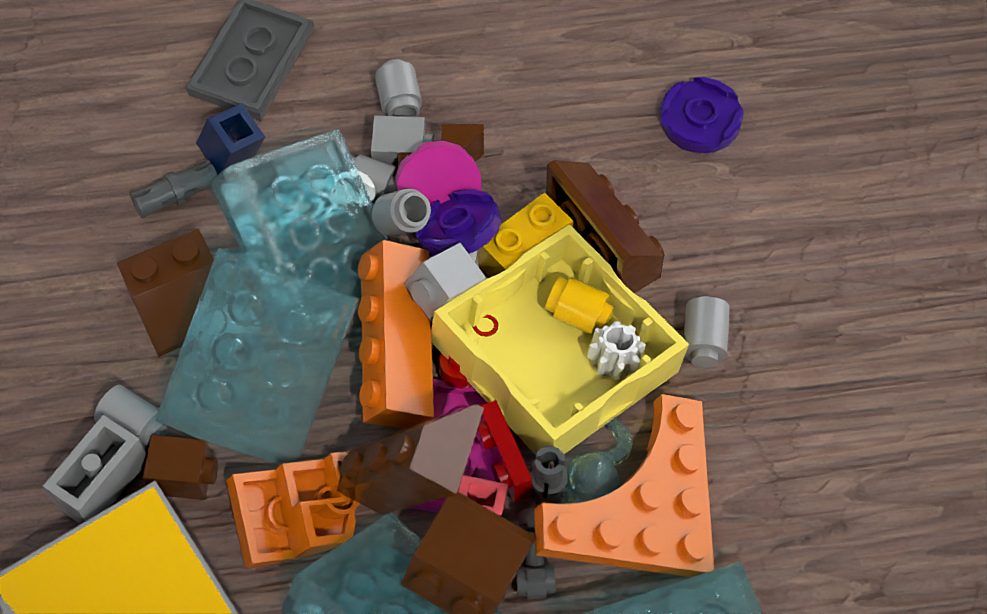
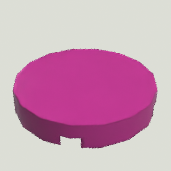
M447 141L426 142L418 146V150L412 152L410 156L407 155L401 161L395 177L396 191L408 188L415 189L422 193L430 204L439 200L440 204L451 200L449 194L456 191L482 190L481 173L473 157L460 145Z

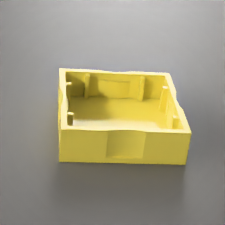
M570 224L524 253L507 270L485 279L434 311L431 329V342L447 359L450 356L460 366V372L487 403L497 400L508 426L535 455L537 451L546 446H554L560 449L563 454L570 451L677 374L689 346L647 301L637 296L622 283L611 265ZM559 277L568 281L572 277L610 294L608 303L615 306L607 326L610 327L613 321H620L621 325L627 327L630 324L636 328L635 335L640 336V341L646 345L636 372H630L627 376L622 374L620 380H612V376L606 374L601 376L596 373L597 365H593L592 360L587 358L589 346L593 343V335L553 318L554 313L545 309L551 290ZM488 314L497 319L498 330L492 336H480L473 330L472 326H477L482 332L491 331L494 328V323L488 318H483Z

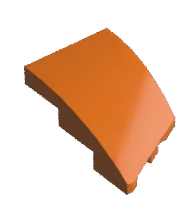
M350 451L330 453L326 458L320 460L283 463L275 470L232 474L226 480L245 569L273 565L315 555L352 542L356 525L355 510L360 503L337 492L342 477L340 475V466Z

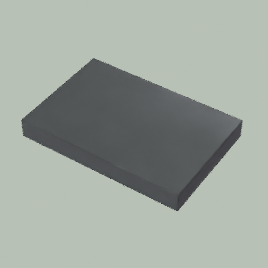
M238 0L186 87L188 95L225 109H230L243 103L253 119L262 121L315 29L313 20L255 0Z

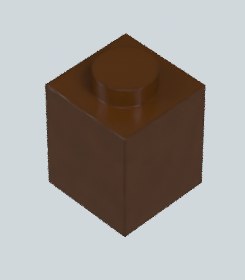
M152 435L143 475L146 486L156 481L165 497L205 500L208 484H215L218 472V459L212 456L207 440Z

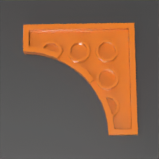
M665 394L660 395L654 400L652 432L646 449L648 452L646 458L638 470L618 489L591 501L576 504L542 503L534 509L535 554L538 556L706 579L715 574L702 401Z

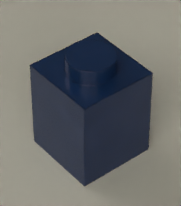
M243 103L208 118L196 144L206 159L213 165L217 175L221 176L252 161L264 141L265 135Z

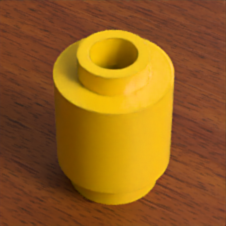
M559 277L551 290L545 309L554 313L553 318L593 335L596 328L602 329L605 325H608L615 306L608 303L610 294L572 277L569 281Z

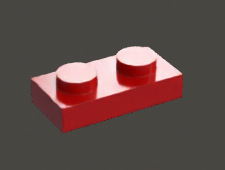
M497 400L480 405L484 410L476 437L482 450L490 449L496 463L492 465V472L496 482L508 484V491L514 503L530 498L532 477Z

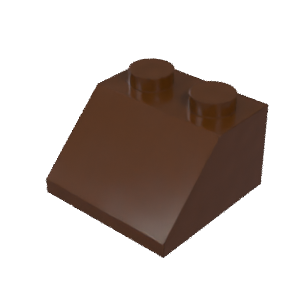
M199 228L117 262L126 288L158 357L194 342L192 333L198 331L195 322L232 303L217 265Z
M457 492L456 495L449 496L444 501L417 548L400 585L449 614H495L536 537Z

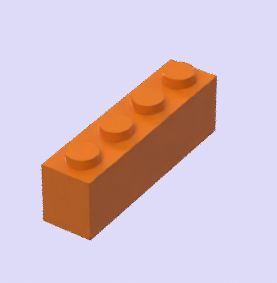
M382 240L361 255L358 264V276L361 279V301L358 308V316L362 321V342L359 347V359L362 363L363 384L360 388L359 400L363 406V423L405 429L434 417L431 319L429 320L421 307L416 304L411 293L404 285L415 270L424 261L429 259V251L426 249Z

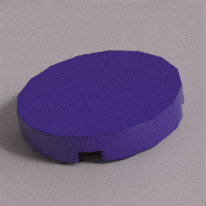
M696 77L694 81L684 83L683 80L674 84L665 94L660 109L661 127L668 139L681 149L698 154L713 153L729 146L739 134L744 115L743 108H741V104L738 102V96L735 91L723 82L707 77Z
M475 189L460 190L449 194L451 200L445 201L440 204L439 200L431 203V214L427 224L421 230L415 232L421 249L428 250L429 256L433 257L458 243L462 244L468 254L486 245L496 235L502 222L499 207L490 194Z

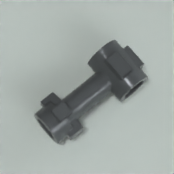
M536 508L519 511L517 514L518 521H515L514 524L535 536L534 509ZM535 541L525 558V566H521L516 575L517 595H527V599L546 598V594L556 593L554 565H544V556L535 554Z

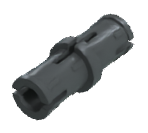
M207 159L177 174L173 172L165 174L163 180L147 188L130 193L137 213L143 219L175 203L177 206L186 203V198L219 185V178L213 165Z
M546 446L537 451L535 455L537 460L534 459L535 466L531 471L532 488L535 491L533 499L538 506L542 503L561 504V497H563V491L567 485V472L564 467L565 457L563 452L554 446ZM550 461L553 462V469H549ZM545 488H548L547 495L544 494Z

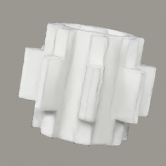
M613 321L610 327L605 325L602 329H595L592 338L593 343L589 346L587 358L592 360L593 365H597V374L601 376L606 374L612 376V380H620L622 374L627 376L630 372L634 373L637 371L640 357H642L646 345L640 341V336L635 335L636 328L630 324L627 327L621 325L620 321Z

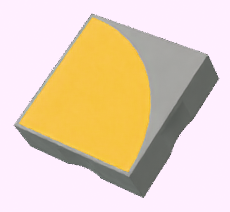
M156 481L0 572V608L4 614H238Z

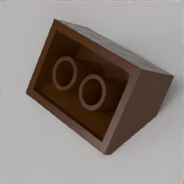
M553 160L548 163L546 194L573 220V228L611 265L622 283L633 293H636L661 278L665 256L661 244L654 236H647L639 226V220L633 209L629 205H622L614 195V189L608 178L603 174L598 175L589 163Z
M475 404L399 430L352 449L341 463L340 475L342 477L337 492L381 515L456 495L484 408Z

